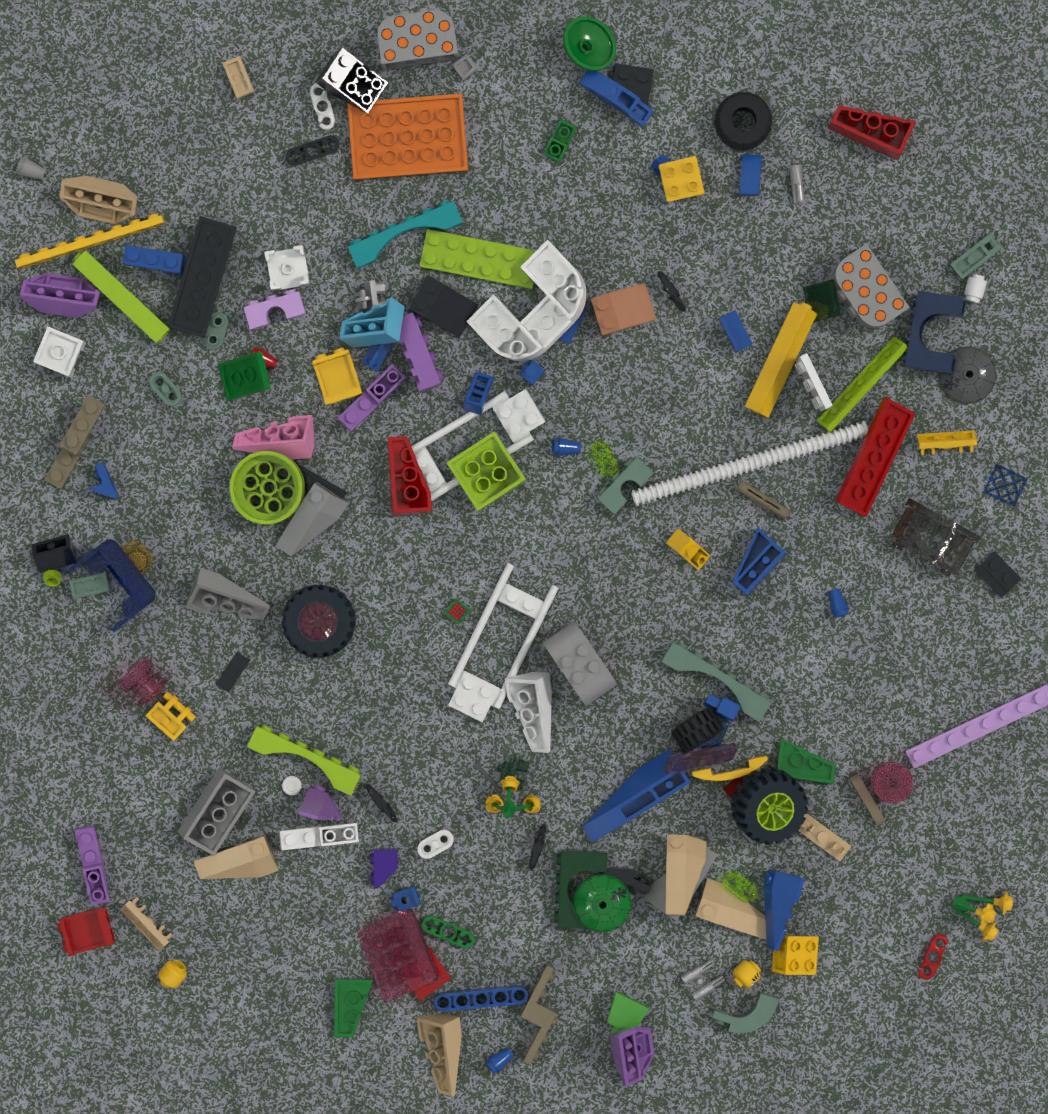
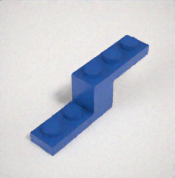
M125 245L122 264L160 270L163 273L182 276L188 257L179 253Z

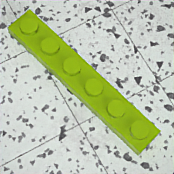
M894 336L832 403L833 406L829 407L817 419V422L831 432L885 372L890 369L897 359L902 356L908 349L907 345Z

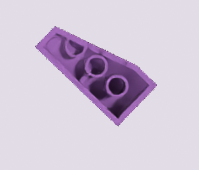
M320 785L309 787L299 810V815L316 820L327 819L333 821L334 818V820L340 821L341 814L330 793L325 791V787Z

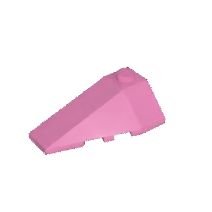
M312 415L293 416L287 418L288 423L277 425V422L270 423V427L264 430L256 427L236 433L232 448L252 453L275 451L291 459L311 458L314 449Z

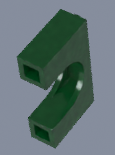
M561 849V854H557V865H560V873H556V884H560L559 892H555V904H559V909L554 913V923H558V928L588 929L578 920L574 911V904L568 896L567 888L570 880L577 873L584 871L607 872V851Z

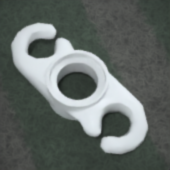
M315 83L310 89L313 107L318 115L319 122H322L325 117L330 119V124L324 125L321 123L319 125L323 130H329L335 123L331 103L327 98L326 91H323L321 95L315 94L316 88L323 89ZM320 101H325L328 104V108L324 112L317 109V104Z

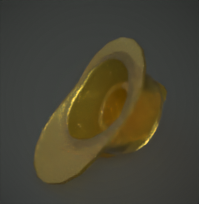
M136 538L115 548L113 551L117 562L128 574L135 578H143L154 562L151 552Z

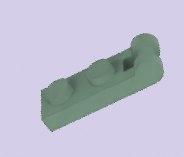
M992 232L949 265L960 280L1003 248L1002 244H998L994 239L995 236ZM986 243H989L992 247L990 251L984 246Z

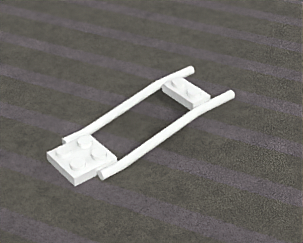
M527 389L509 398L506 391H503L488 400L483 409V412L493 407L497 417L511 438L513 444L506 448L509 454L532 442L534 438L530 431L546 422ZM468 412L411 446L427 486L431 491V501L460 483L456 478L448 483L446 482L426 446L479 414Z
M509 563L506 564L448 685L456 688L448 706L480 722H483L490 706L500 709L507 695L506 684L504 682L500 689L463 670L496 602L499 601L535 619L507 677L516 676L559 589L552 585L543 602L506 584L514 567Z

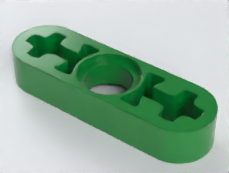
M433 915L426 916L423 919L422 928L431 935L462 948H470L474 944V934L469 930ZM433 919L434 924L439 926V922L443 923L440 928V934L436 933L438 929L432 927L431 930L428 929V925L425 922ZM447 926L452 927L454 930V934L451 937H446L443 934V929ZM457 930H460L459 935L465 937L468 934L470 935L469 939L472 941L463 944L462 939L458 938L457 941L453 939L457 935Z

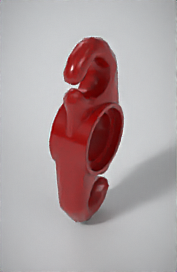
M942 934L932 937L924 954L921 968H930V974L925 975L922 969L918 970L919 976L924 980H929L935 975L942 961V954L946 948L945 946L938 947L936 945V940L938 939L943 940L945 945L948 944V939ZM930 952L938 953V960L936 962L928 960Z

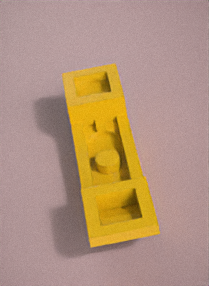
M767 755L747 759L749 767L712 774L711 768L708 767L691 771V774L704 780H731L755 771L768 758Z

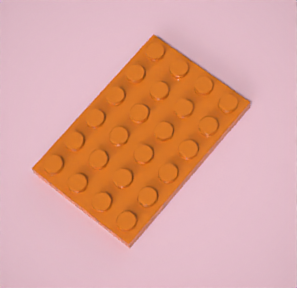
M462 94L376 100L368 113L348 104L354 180L468 171Z

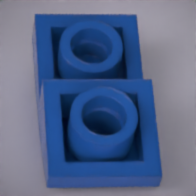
M743 154L740 195L759 196L762 155Z

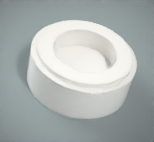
M295 776L287 777L282 783L283 791L288 795H296L302 787L300 779Z

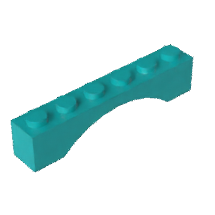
M449 200L438 204L439 207L434 210L432 208L421 211L422 215L409 216L403 219L404 223L399 225L396 223L390 224L385 227L386 230L379 233L377 230L368 234L369 238L361 240V238L350 242L351 245L348 246V249L357 269L376 262L385 246L405 232L423 228L438 229L446 232L462 225L463 222L454 201L449 202Z

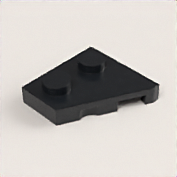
M616 63L613 80L641 98L640 101L648 106L654 69Z

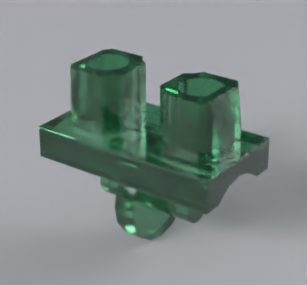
M514 755L511 770H508L510 762L504 761L502 768H496L497 772H501L499 780H503L506 774L515 777L516 771L527 773L529 762ZM516 778L519 781L517 790H522L525 780Z

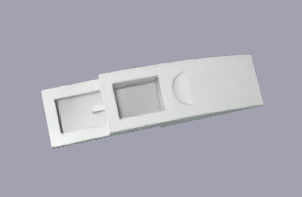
M357 823L279 831L281 850L359 842Z

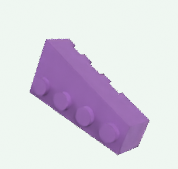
M414 313L403 316L399 341L420 393L440 386V381L444 379L440 369L436 370L433 363L437 361L433 351L429 352L426 345L429 344L426 333L421 334L419 327L422 326L419 316H414Z

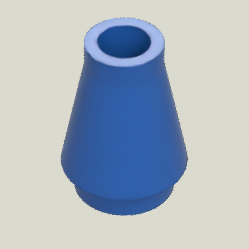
M560 437L553 439V454H557V456L580 454V442Z
M840 589L829 591L830 609L834 618L848 615L849 607Z
M507 1047L488 1057L485 1063L493 1074L500 1073L514 1055Z

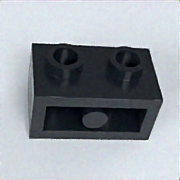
M69 534L32 544L33 558L40 573L77 563L75 548Z

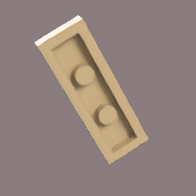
M804 814L806 819L803 824H800L798 831L841 861L851 848V845L809 814Z
M138 897L132 902L129 900L120 910L160 951L169 943L168 939L172 936V933L164 936L162 934V930L165 928L164 925L158 930L156 929L153 920L141 913L146 906L136 907L135 903L139 900Z

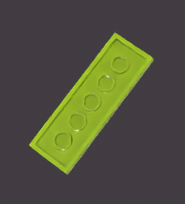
M427 229L419 267L532 289L534 281L524 272L521 266L536 250Z

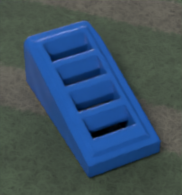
M475 372L464 400L463 409L465 411L479 415L482 414L494 377ZM477 380L485 382L487 385L477 383Z

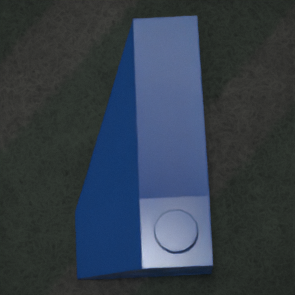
M768 869V873L764 877L767 948L778 951L786 932L785 923L788 919L792 918L793 912H791L794 902L798 903L805 878Z

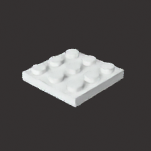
M808 354L800 356L796 359L794 366L798 375L802 374L805 379L803 385L806 391H811L813 399L811 401L816 410L819 409L821 412L833 406Z

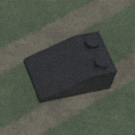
M427 275L409 310L460 338L468 324L467 320L473 315L478 304Z

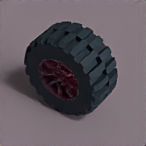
M312 585L302 588L287 601L282 613L283 634L289 641L290 646L294 647L300 654L311 658H324L340 652L353 637L356 627V615L350 600L336 588L326 585Z

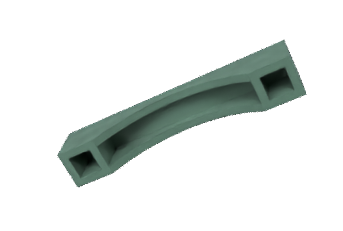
M679 640L677 643H671L661 662L678 672L687 670L700 671L718 678L734 693L741 705L742 712L758 722L761 721L771 705V702L768 701L769 696L761 691L758 694L752 691L753 686L745 681L742 684L735 680L737 676L729 671L726 674L719 670L721 666L713 661H710V663L703 660L704 656L694 651L692 654L686 650L688 646Z

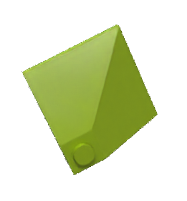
M495 431L447 462V465L477 511L527 481Z

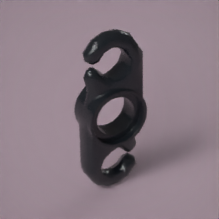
M658 271L657 275L663 284V289L669 294V298L677 308L685 312L686 307L680 298L678 290L663 272Z
M366 784L367 792L372 797L376 806L394 823L397 822V817L389 803H386L383 799L384 797L370 784Z
M542 824L531 850L529 870L531 871L535 868L542 852L546 833L545 824Z

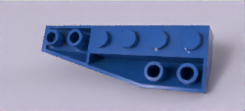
M670 749L638 768L582 827L593 843L691 782Z

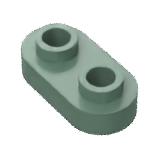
M216 312L211 316L206 337L204 338L205 346L211 350H217L223 345L229 324L228 317L224 313ZM217 318L222 319V323L220 325L215 324V320ZM216 337V343L212 344L210 338Z
M157 372L150 377L151 388L165 404L176 406L181 402V391L166 374ZM158 379L163 380L161 386H158L156 383ZM171 393L176 395L174 400L169 399Z

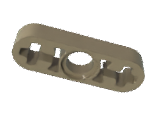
M856 774L849 778L875 824L879 826L886 822L860 776Z

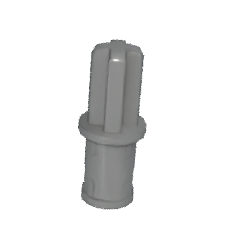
M801 165L789 166L791 179L789 186L792 187L793 203H804L803 185L805 183L802 182Z

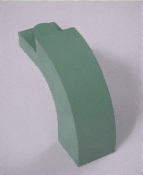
M759 991L754 1007L746 1014L733 1015L714 1008L711 1016L715 1019L714 1022L725 1025L729 1023L727 1027L729 1032H751L759 1029L770 1020L776 1010L779 998Z

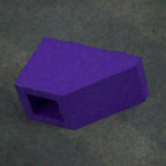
M397 848L374 849V853H370V865H374V872H371L370 880L371 884H374V889H378L397 870Z

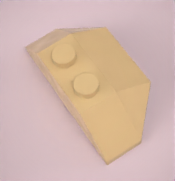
M90 176L63 179L61 182L60 199L78 216L117 224L135 215L138 197L124 184Z

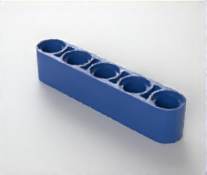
M523 985L446 991L436 995L434 1005L439 1011L519 1005L527 1001L528 990ZM515 991H524V998L517 999L514 996ZM497 992H504L506 998L498 1001L495 998V994ZM480 993L485 994L487 997L483 1003L476 1000V996ZM464 995L468 1001L465 1004H459L457 997ZM446 997L449 1003L446 1006H441L438 1003V999Z

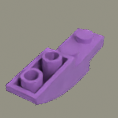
M392 364L337 420L351 433L406 377Z
M95 826L75 828L90 904L109 902L108 883Z

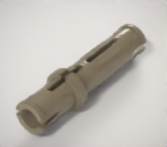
M743 480L736 489V491L766 508L767 512L771 511L783 520L787 518L791 511L776 502L775 498L771 499Z

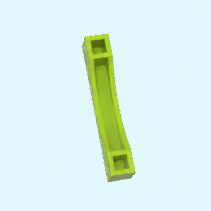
M265 724L256 726L247 745L248 748L263 755L285 752L305 757L324 771L335 789L352 796L362 775L358 773L360 769L352 765L348 767L341 765L342 761L335 757H331V759L324 757L325 753L314 748V751L307 749V744L299 740L296 743L290 741V736L282 732L279 735L273 733V728Z

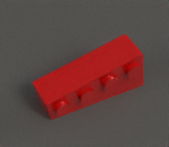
M839 105L830 121L828 129L898 160L916 121L900 119V117L885 116L875 112H864L860 109Z

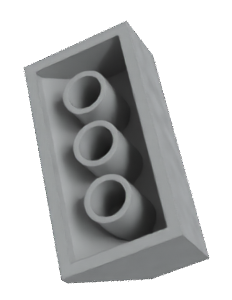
M219 767L177 832L183 839L215 856L256 791Z

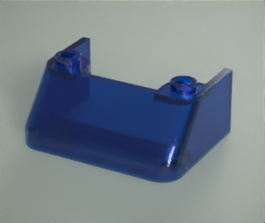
M112 539L105 540L66 570L70 576L83 565H86L92 572H100L107 567L130 596L122 605V611L126 618L111 628L114 633L138 616L156 597L155 590L120 545Z

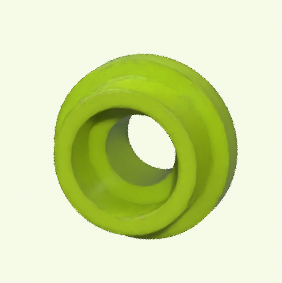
M48 570L43 573V581L47 586L55 587L60 584L62 574L59 571Z

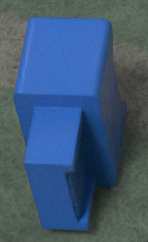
M711 694L706 697L703 703L704 706L712 708L718 718L728 723L735 719L741 705L726 697L719 699Z

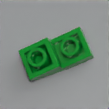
M560 119L543 154L561 162L578 126Z

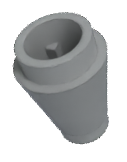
M21 158L16 172L20 173V176L42 180L46 169H43L28 158Z

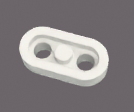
M443 829L425 838L418 845L419 855L429 859L448 849L453 844V834ZM441 836H447L448 841L445 843L441 842ZM429 845L431 851L425 852L424 846Z

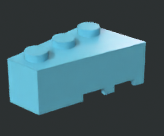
M389 298L386 300V303L380 306L375 305L372 307V310L366 313L360 312L342 321L339 339L352 348L399 342L405 306L393 298Z

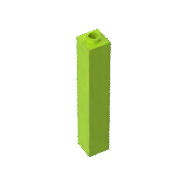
M86 250L84 252L80 251L73 260L75 262L73 265L152 340L159 344L171 330Z

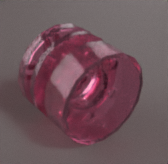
M147 656L139 661L117 683L125 693L132 689L136 691L131 698L133 701L139 696L142 697L137 703L139 707L151 702L158 696L169 681L167 677L160 681L157 680L162 674L161 671L154 675L150 673L155 665Z
M886 761L873 769L870 776V786L873 793L881 800L888 803H899L911 794L913 778L911 772L905 766L896 762ZM891 778L893 780L897 779V781L895 782V787L888 786V784H890Z

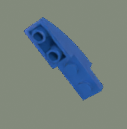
M586 71L578 83L607 105L615 107L641 127L646 124L654 111L641 102V98L598 71Z

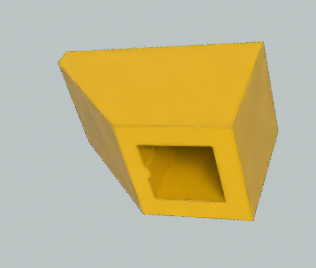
M677 529L666 542L668 546L698 571L710 558V555L680 529Z

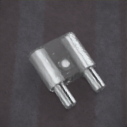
M712 959L701 966L698 964L680 976L696 1002L715 991V987L725 981V978L721 975L711 982L704 971L715 965Z

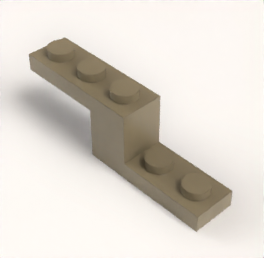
M89 395L87 396L60 444L62 449L44 479L45 481L59 489L63 488L90 439L87 437L102 413L105 404Z
M548 963L521 1012L522 1018L540 1026L523 1058V1062L529 1065L532 1060L536 1062L540 1051H538L540 1045H545L549 1034H547L549 1028H553L558 1020V1017H556L557 1011L538 1002V999H543L547 991L544 989L546 983H551L555 976V972H553L554 966Z

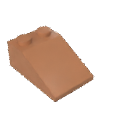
M645 283L590 299L602 337L657 320Z

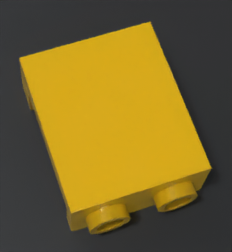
M344 347L334 350V354L326 356V353L317 355L315 360L312 361L326 406L363 394L348 349L344 350Z

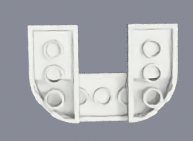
M549 240L521 266L524 272L547 295L521 322L494 294L467 320V323L491 349L513 361L532 360L546 352L575 323L585 306L586 286L582 275Z

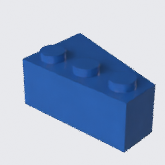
M757 527L733 579V584L747 597L787 556L786 552L759 527Z

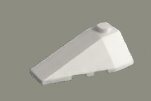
M530 672L505 678L507 697L510 703L513 702L517 711L515 715L517 719L520 718L524 727L523 733L531 751L549 753L552 702L549 673Z

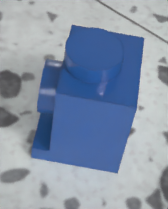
M529 360L518 374L533 386L544 374L545 370L534 360Z
M415 885L393 893L394 898H391L393 908H398L399 912L421 905ZM407 897L408 903H402L401 898Z

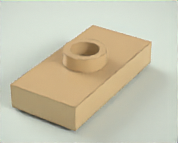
M240 56L222 63L237 99L255 92Z

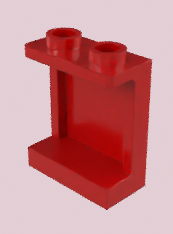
M106 906L59 919L60 923L57 924L60 935L63 934L65 940L63 942L64 951L68 953L69 957L116 943Z

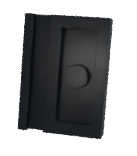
M995 551L974 570L1000 598L1021 580V577Z

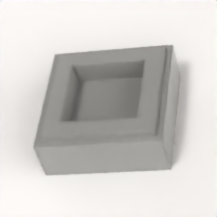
M465 54L452 64V67L462 80H465L478 70L468 54Z

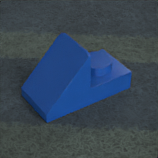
M105 463L96 464L97 470H94L98 481L102 480L103 483L89 490L114 499L120 498Z

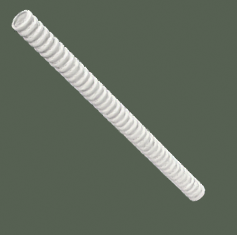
M861 421V424H851L850 427L844 426V429L838 428L837 431L834 429L833 432L827 431V434L821 433V436L817 434L814 438L811 436L810 439L804 438V441L798 440L797 443L794 441L791 445L787 443V446L781 445V448L777 446L774 450L772 448L770 451L764 450V453L758 452L757 455L755 453L752 456L747 455V458L741 457L740 460L737 458L734 462L730 460L729 463L724 462V465L718 464L717 467L715 465L712 468L707 467V470L701 469L700 472L695 471L694 474L690 472L689 475L684 474V477L678 476L677 479L674 477L670 481L667 479L666 482L661 481L660 484L655 483L653 486L650 484L649 487L644 486L643 489L638 488L637 491L633 489L631 494L634 504L639 506V503L645 504L646 501L648 503L651 502L650 500L656 501V498L662 499L663 496L666 498L669 494L673 496V493L679 494V491L685 492L686 489L689 491L691 488L696 489V486L702 487L703 484L706 486L708 483L713 484L714 481L719 482L720 479L725 480L726 477L730 479L731 476L736 477L737 474L742 475L743 472L748 473L750 470L751 472L754 469L759 470L760 467L765 468L766 465L770 467L771 464L776 465L777 462L783 463V460L788 461L790 458L793 460L794 457L800 458V455L806 456L807 453L810 455L813 451L816 453L817 450L823 451V448L829 449L830 446L832 448L834 445L840 446V443L846 444L847 441L850 443L853 439L854 441H857V438L863 439V436H866L869 429L866 422Z

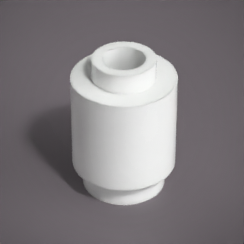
M973 274V277H968L964 292L966 301L979 304L980 299H983L987 284L984 276Z

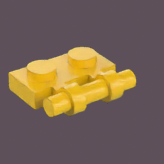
M167 691L163 696L168 701L167 704L164 706L158 701L146 714V717L175 741L187 728L182 721L187 718L192 722L196 716L191 713L192 710L188 706L185 707L178 701V697L172 696ZM172 706L181 713L178 717L169 711Z

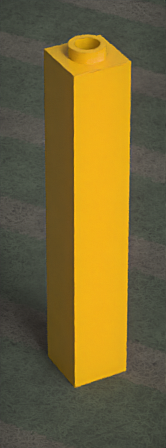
M793 302L745 404V407L769 418L817 316V313L811 310L812 306L804 302L801 305Z

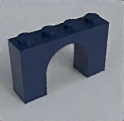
M918 291V294L913 299L915 311L910 317L911 333H908L906 339L908 351L903 356V363H905L906 368L953 375L956 356L927 349L922 340V331L925 324L936 316L963 319L966 305L964 297Z

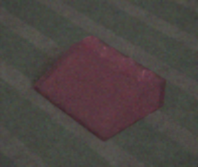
M413 908L399 911L357 931L384 1003L440 980Z

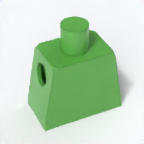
M615 991L607 1018V1023L613 1025L609 1036L626 1027H637L648 1012L649 1006Z

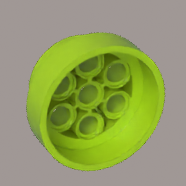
M260 451L248 455L235 467L230 479V496L235 508L243 517L258 524H275L288 519L298 510L304 498L305 482L300 468L291 458L279 452ZM264 463L270 467V471L267 474L261 472V466ZM283 468L288 471V477L284 480L279 476V471ZM249 477H254L256 480V485L253 488L247 484ZM268 482L274 484L275 488L272 493L266 491L265 486ZM287 487H290L293 491V495L290 498L284 496V490ZM255 495L261 499L259 506H254L252 503V498ZM274 500L279 503V509L276 512L270 508V504Z

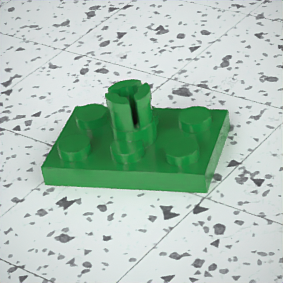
M262 351L218 364L227 401L271 389Z

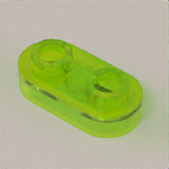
M603 441L595 442L591 447V455L599 471L605 477H613L618 472L619 466L611 449ZM598 447H602L604 449L603 454L597 453ZM611 464L613 466L612 471H607L605 466Z
M727 872L722 878L724 888L741 901L751 902L757 897L756 886L738 872ZM729 878L735 880L733 885L729 884ZM745 889L750 891L749 896L744 895Z

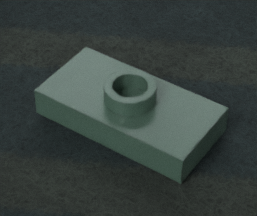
M107 572L69 581L73 599L111 591Z

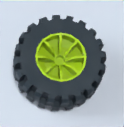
M765 767L761 768L759 772L757 770L752 771V775L749 777L746 775L743 778L744 781L741 784L738 783L736 786L737 792L732 795L731 799L734 801L731 803L733 820L749 838L757 843H765L766 845H772L774 841L777 844L782 843L783 839L786 838L788 840L792 837L791 834L797 833L800 829V824H803L806 819L804 817V814L808 812L806 792L793 777L778 768L772 767L769 769Z

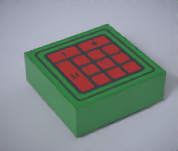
M456 598L444 613L459 625L471 610Z

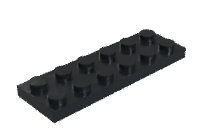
M203 216L199 217L168 327L202 338L206 337L237 227Z

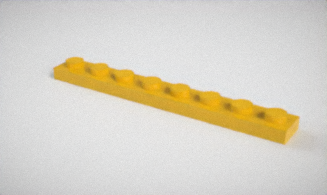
M158 213L147 216V220L141 222L140 219L130 221L128 226L116 225L110 228L111 231L105 233L103 230L92 233V237H77L74 239V242L69 244L61 242L56 244V248L53 249L45 247L37 250V253L30 255V253L22 254L19 256V259L15 260L16 267L18 269L29 267L156 228L166 223L162 215L158 216Z

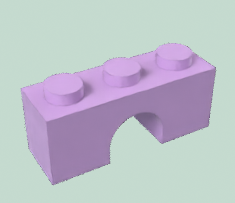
M295 289L284 292V296L277 297V295L268 296L265 298L266 301L260 303L258 300L248 302L247 306L243 307L251 331L270 326L268 314L274 308L283 309L288 320L306 315L301 294L299 291L295 292Z

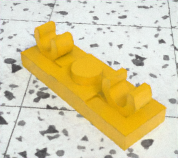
M974 430L917 434L921 455H924L925 449L928 448L931 449L932 455L935 454V448L948 450L958 447L959 452L963 453V447L969 446L970 452H973V446L977 445Z

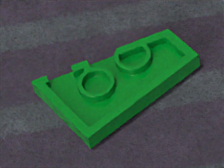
M781 738L777 762L779 770L787 772L794 779L834 784L835 764Z
M335 978L334 1037H354L373 979Z

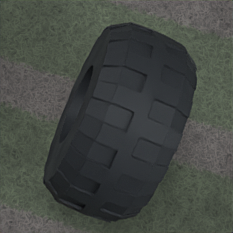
M751 92L734 93L725 98L717 108L714 119L716 133L721 141L732 149H753L763 143L770 133L772 126L771 111L767 103L758 95ZM738 111L749 112L754 117V127L746 132L737 130L732 123L733 114Z

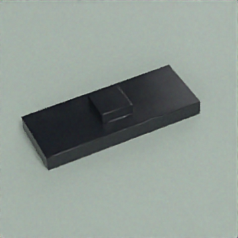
M237 652L216 684L230 692L250 660Z

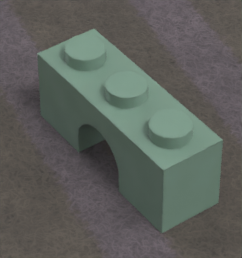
M638 457L635 460L631 458L624 465L626 467L624 472L621 474L618 471L611 479L613 483L609 487L605 485L597 493L600 496L598 500L614 515L628 501L621 494L622 484L626 481H634L641 487L654 473Z

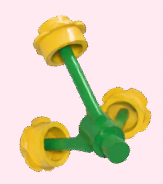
M506 776L500 782L502 790L507 792V799L504 804L498 795L489 796L485 801V808L488 812L498 813L502 811L503 817L506 819L522 809L528 813H537L541 808L540 799L534 795H529L524 799L523 805L515 806V803L511 801V792L517 791L519 781L513 776Z

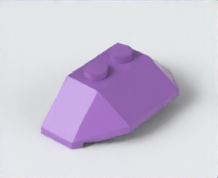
M45 273L35 276L30 280H24L20 292V298L39 312L75 318L95 310L100 291L95 289L84 278Z
M626 1027L610 1035L613 1060L625 1087L642 1080L645 1076L644 1072L649 1067L654 1056L652 1033L650 1027Z

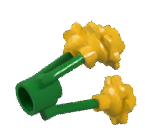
M1006 891L1000 899L972 897L962 894V897L956 895L951 909L955 910L956 914L979 927L978 929L982 931L983 942L985 940L992 941L999 931L995 927L997 922H993L996 916L993 905L999 906L1003 912L1002 915H1005L1006 911H1011L1013 907V898L1008 896ZM968 900L988 904L983 909L979 907L974 908L970 906L971 902ZM968 910L980 916L981 922L979 923L967 915Z

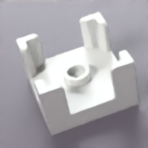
M303 245L295 246L293 249L265 252L272 291L310 285Z
M47 327L33 362L72 378L75 371V363L80 351H83L86 342Z

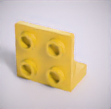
M696 156L659 165L667 202L693 196H704L705 193Z
M785 934L778 951L773 950L772 972L784 975H815L819 937L790 936Z

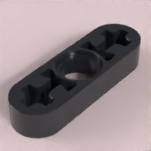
M330 135L291 148L286 153V160L290 165L298 166L336 153L340 147L339 140L335 136ZM328 140L336 142L334 149L331 150L330 147L324 148L325 153H322L321 147L318 144L322 142L323 146L327 145ZM316 146L318 154L310 156L307 153L308 148ZM304 148L307 159H304L303 156L298 157L297 162L289 159L292 156V152L301 154L300 149Z

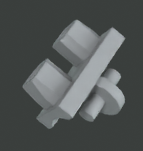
M375 280L364 283L365 290H360V298L355 299L356 303H361L362 310L368 309L370 311L373 306H380L386 303V301L378 302L377 295L385 293V284L375 283Z

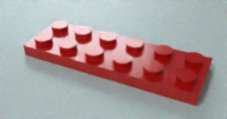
M883 398L835 502L867 517L916 413L889 398Z

